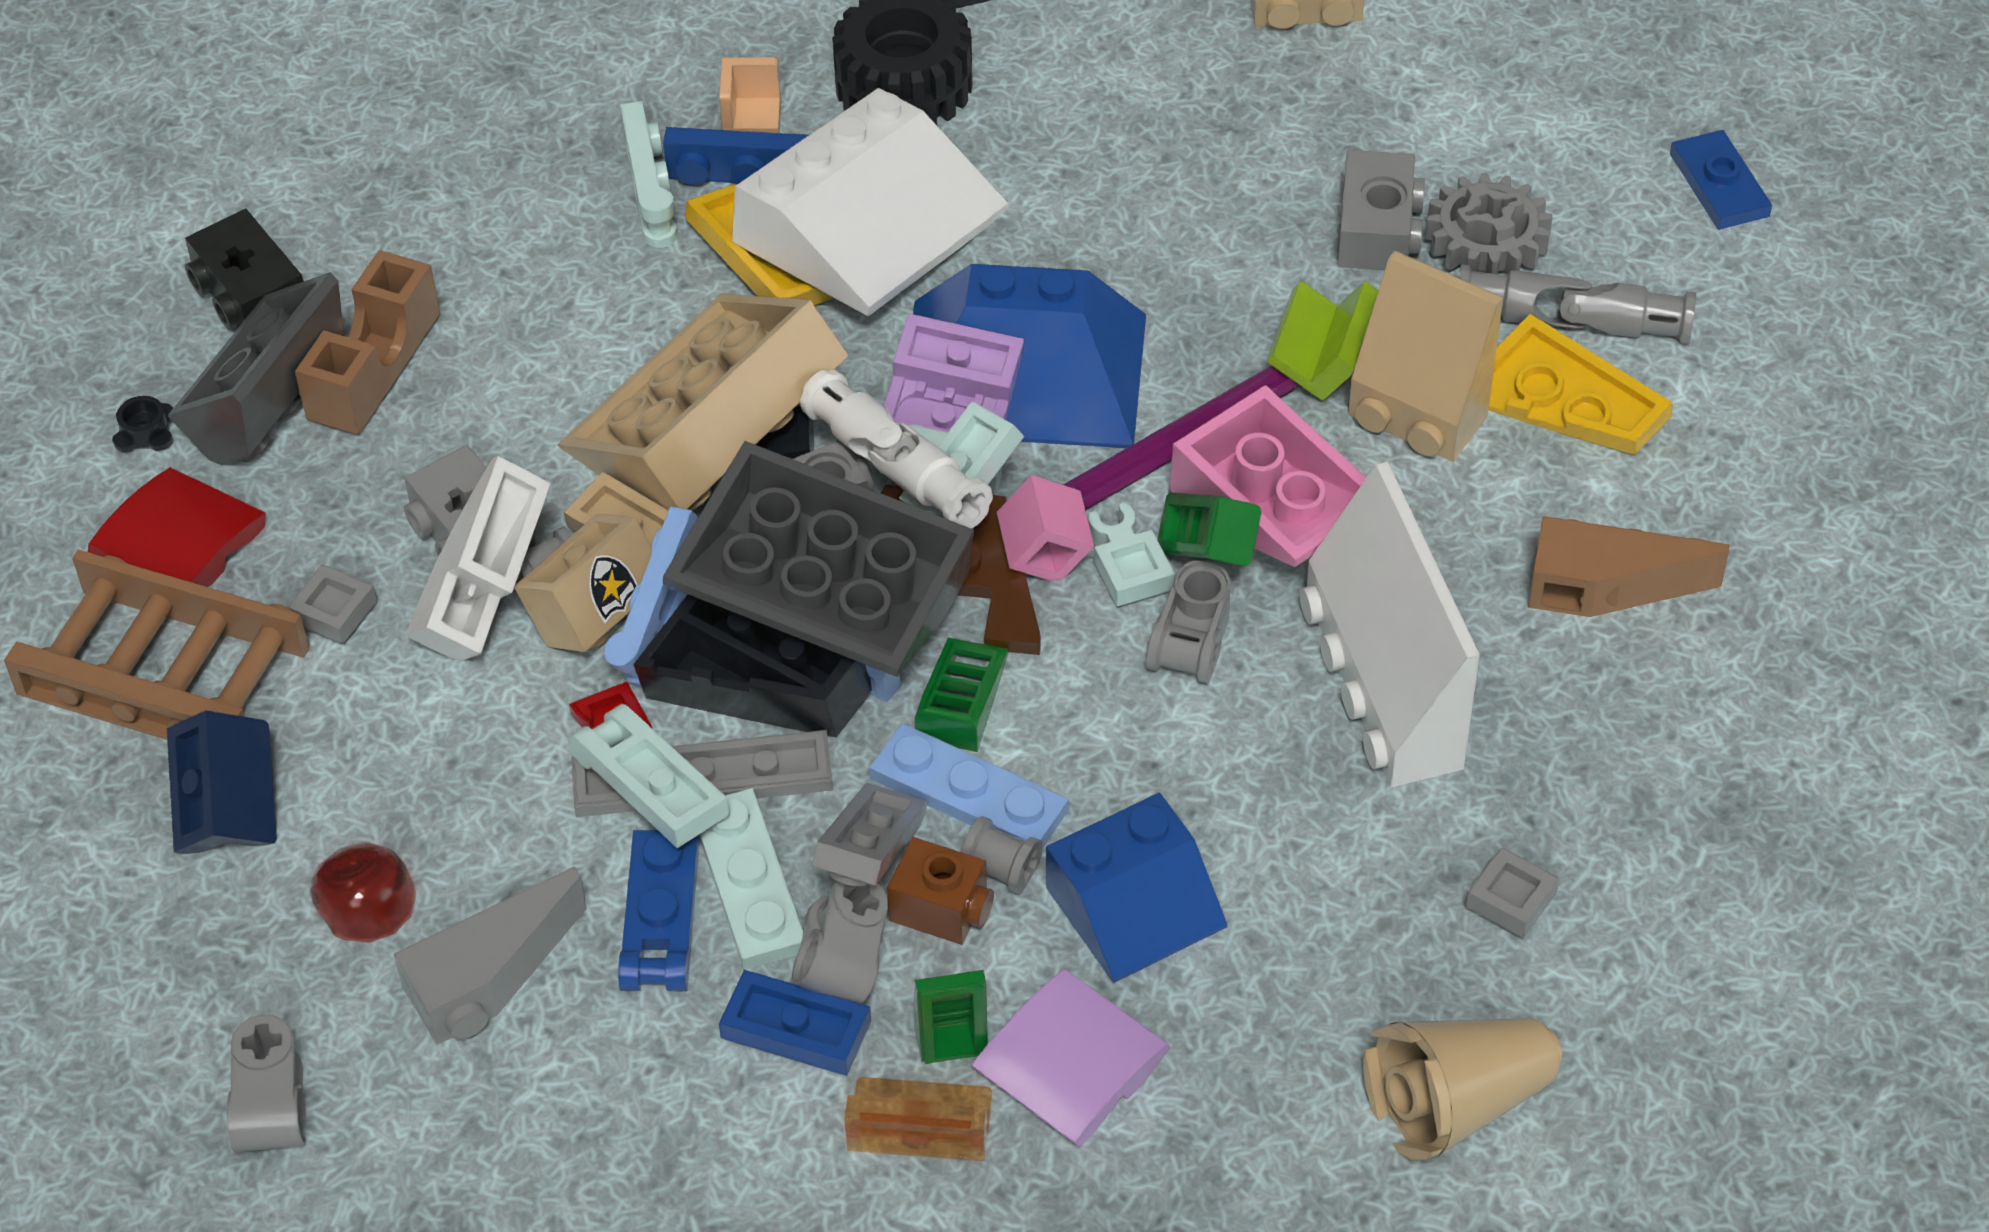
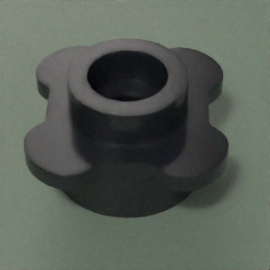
M136 396L125 401L116 413L119 432L112 438L114 447L119 451L128 452L139 447H150L155 451H160L170 446L173 441L172 435L169 432V425L172 420L168 417V414L172 411L173 406L168 403H161L158 399L151 396Z

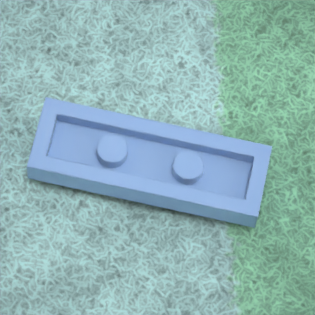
M904 723L899 726L869 767L870 779L897 792L926 800L928 806L971 826L977 818L984 816L992 820L993 828L1025 841L1029 837L1042 840V849L1069 811L1068 798Z

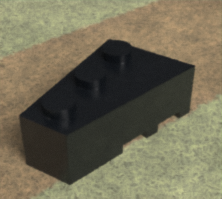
M689 594L633 664L646 699L799 731L827 730V736L837 737L872 691L865 664Z

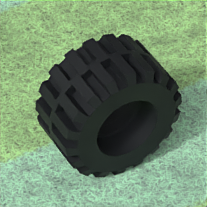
M859 0V7L850 6L843 13V20L836 22L834 36L832 37L835 86L838 101H843L844 111L877 88L892 93L901 100L923 110L936 125L937 117L941 116L948 122L956 116V106L963 109L968 103V93H972L973 87L971 28H968V20L965 15L956 12V6L948 0L942 2L938 0Z

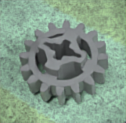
M1481 173L1479 183L1472 184L1470 180L1462 176L1458 177L1457 190L1443 185L1440 188L1439 199L1430 200L1425 239L1432 241L1431 254L1433 256L1446 255L1445 268L1448 270L1454 269L1461 264L1470 265L1472 271H1485L1492 274H1498V271L1503 270L1507 273L1510 270L1520 271L1521 264L1534 269L1538 265L1539 254H1547L1552 214L1545 213L1546 200L1544 197L1530 199L1532 186L1529 184L1515 189L1511 187V177L1507 175L1499 183H1492L1487 173Z

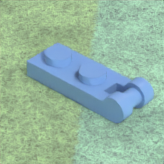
M670 506L662 528L656 532L653 538L652 555L642 581L632 593L630 612L623 631L614 634L605 645V659L617 671L623 673V676L631 685L637 688L642 687L633 664L688 595L663 585V575L698 519L692 510Z

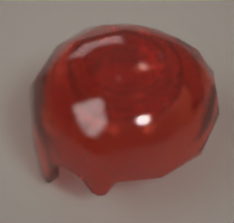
M367 841L342 847L321 862L312 877L310 895L313 906L318 916L326 922L333 935L347 941L371 943L395 934L412 917L416 899L415 885L406 864L390 848Z

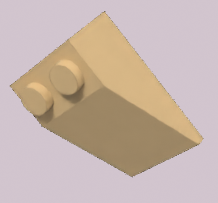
M1394 251L1388 258L1351 378L1348 415L1356 418L1362 427L1371 432L1385 431L1407 441L1416 452L1424 456L1438 455L1454 462L1488 416L1503 297Z

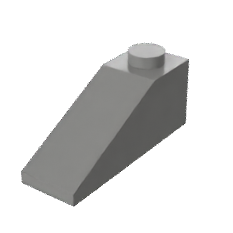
M575 866L394 953L402 988L436 1045L451 1038L464 1040L478 1034L486 1026L489 1019L497 1016L585 912L586 903L581 875Z

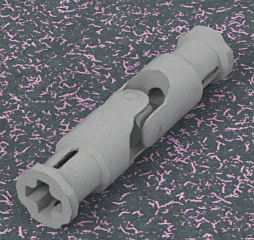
M1461 264L1459 279L1503 297L1501 315L1504 322L1521 323L1529 314H1532L1551 327L1579 329L1591 325L1595 329L1611 335L1639 338L1642 333L1675 336L1678 337L1680 343H1690L1696 292L1687 291L1684 296L1650 293L1646 286L1623 283L1592 287L1591 283L1579 278L1510 270L1508 275L1472 271L1470 265ZM1551 287H1565L1560 297L1561 319L1549 318L1539 311L1535 299L1542 290Z

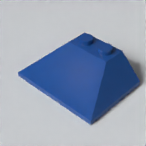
M970 264L915 300L913 315L1024 339L1020 366L1006 421L1013 424L1023 434L1024 438L1021 442L1128 448L1134 444L1146 314L1089 270Z

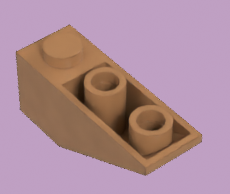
M1542 516L1528 608L1593 617L1722 586L1730 544L1711 542L1699 538H1684L1645 532L1633 528L1625 529L1592 524L1575 519Z

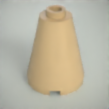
M1534 1018L1393 1022L1376 1028L1371 1036L1378 1037L1376 1047L1365 1050L1363 1070L1365 1089L1374 1116L1379 1121L1390 1114L1405 1138V1141L1392 1143L1401 1155L1412 1161H1419L1439 1156L1552 1084L1558 1076L1559 1066L1562 1062V1048L1555 1033Z

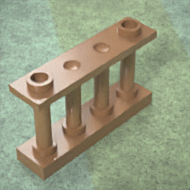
M78 550L72 560L83 593L85 594L51 647L41 649L16 641L5 657L4 662L16 695L167 740L166 728L205 710L245 717L242 707L277 650L304 658L309 651V645L301 614L295 613L283 605H267L133 566L115 556L107 555L102 557ZM110 602L140 610L106 664L94 665L74 659ZM165 618L196 626L162 681L151 682L129 675ZM221 634L252 643L219 697L208 699L185 692Z

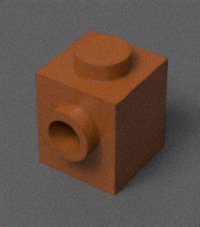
M912 837L887 886L889 921L963 945L972 925L979 928L984 926L993 905L994 890L987 888L986 860Z

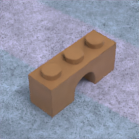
M378 250L351 289L355 312L348 337L323 330L295 370L306 419L356 435L361 433L440 315L431 265Z

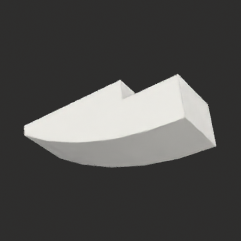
M500 456L492 458L459 515L434 565L405 635L406 637L457 660L463 661L481 654L500 598L513 592L547 496L550 482Z

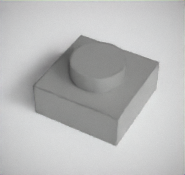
M321 564L287 608L301 614L305 629L344 644L375 605L377 598L374 585Z
M1502 847L1468 891L1466 907L1524 938L1556 895L1559 878Z

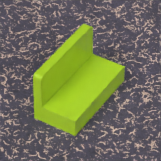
M1364 280L1337 306L1306 283L1299 282L1292 289L1267 358L1269 364L1324 401L1354 372L1379 290Z

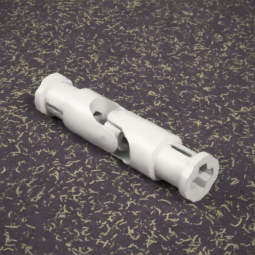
M834 369L829 371L821 370L813 375L805 384L800 399L802 411L812 420L822 419L830 425L832 434L856 454L872 461L876 469L924 506H935L943 513L945 519L971 529L985 518L993 499L991 488L979 478L970 479L960 472L959 464L950 455L920 435L913 428L902 422L899 425L896 424L885 406L868 393H856L848 385L847 379L840 372ZM824 388L831 390L830 395L823 391Z

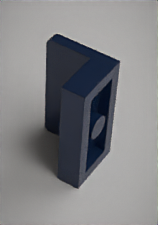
M205 710L166 728L174 853H201L225 842L255 846L275 843L277 835L268 722L261 719Z

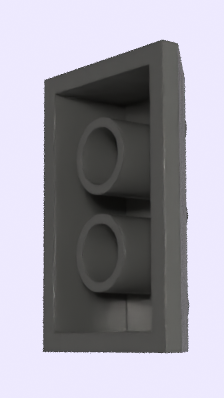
M329 272L264 295L168 414L173 423L210 461L223 465L240 459L243 462L252 460L268 445L270 437L267 433L275 422L284 419L298 407L301 402V396L298 394L300 391L295 370L323 330L344 336L339 283L334 275Z

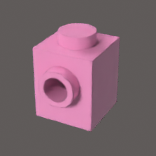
M1030 475L997 511L1010 569L1050 581L1064 579L1094 547L1080 490Z

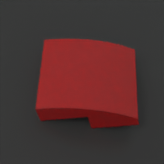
M169 467L140 487L112 513L88 543V552L102 557L107 555L115 556L127 564L208 587L225 571L226 556L252 541L264 529L266 512Z

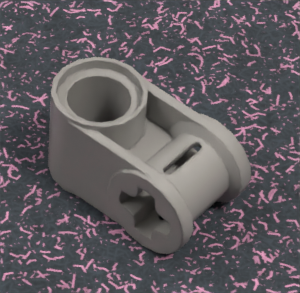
M1195 560L1188 562L1178 570L1162 615H1159L1150 637L1146 657L1147 669L1158 671L1161 666L1196 674L1198 682L1209 684L1219 658L1222 638L1229 621L1230 577L1220 564L1211 560Z
M835 881L829 896L819 898L809 907L805 916L806 921L801 946L792 970V982L794 985L812 992L832 995L860 1004L865 1002L873 988L879 970L880 959L878 953L885 915L888 910V898L879 882L876 886L872 884L851 886Z
M261 1014L251 1017L238 1026L233 1033L230 1044L231 1091L227 1097V1123L232 1150L234 1153L304 1146L306 1145V1138H301L299 1129V1117H306V1105L303 1094V1065L301 1057L294 1050L292 1031L283 1019L274 1015Z

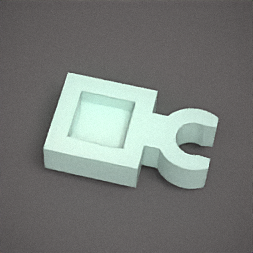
M1128 503L1119 504V524L1113 526L1104 524L1096 511L1090 512L1089 526L1093 542L1096 545L1094 547V563L1117 607L1171 590L1175 573L1152 530L1135 534V512Z

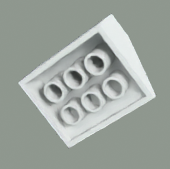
M877 88L735 186L732 242L864 315L870 316L985 230L1008 208V203L923 110L901 100L892 93Z
M1389 463L1376 464L1309 559L1307 587L1300 589L1299 598L1306 622L1309 625L1318 623L1323 633L1320 637V647L1327 669L1330 672L1339 670L1344 683L1341 686V694L1348 717L1351 720L1360 718L1366 730L1363 733V745L1369 765L1372 769L1383 768L1390 786L1395 787L1464 769L1480 654Z

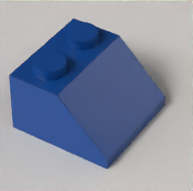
M1160 792L1046 846V889L1113 983L1227 928L1225 916L1196 841Z

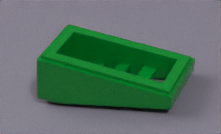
M1168 492L1157 541L1164 554L1247 566L1252 561L1261 509L1256 504L1222 496Z
M948 637L921 697L915 715V729L956 748L978 752L1009 655V649ZM957 655L987 660L989 664L987 667L956 662L955 659ZM954 673L982 680L981 682L950 677V675ZM948 689L958 692L974 694L975 697L972 698L952 693H946L945 690ZM940 705L966 709L969 711L968 713H963L940 708Z
M984 970L915 980L914 1025L921 1062L925 1061V1064L979 1056L988 1045L987 997Z

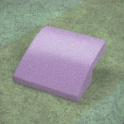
M908 314L893 361V378L884 406L889 410L895 423L902 422L906 425H919L927 429L944 432L950 431L972 401L1006 420L1020 366L1024 339Z
M1064 968L1042 986L1010 1018L971 1066L1080 1148L1095 1133L1120 1098L1124 1096L1126 1099H1129L1142 1086L1170 1049V1046Z

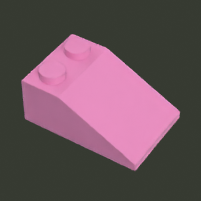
M1265 385L1173 443L1169 489L1173 493L1222 496L1258 505L1261 509V517L1254 548L1296 567L1314 554L1366 477Z

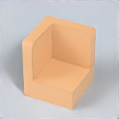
M722 58L719 91L722 130L780 133L781 92L778 60L776 58Z

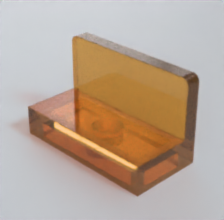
M861 1077L856 1081L855 1094L848 1095L844 1118L847 1151L985 1161L992 1090L987 1086Z

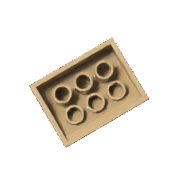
M721 293L557 445L598 475L602 472L608 474L669 510L670 506L693 510L704 503L710 496V487L725 474L744 441L756 444L767 433L777 431L786 425L794 415L792 409L800 403L803 388L808 380L821 370H835L848 357V354L811 300Z

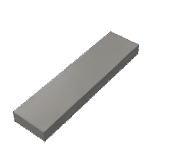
M827 730L672 746L724 795L753 788L756 798L833 790ZM571 756L576 817L637 811L592 768H584L574 756Z

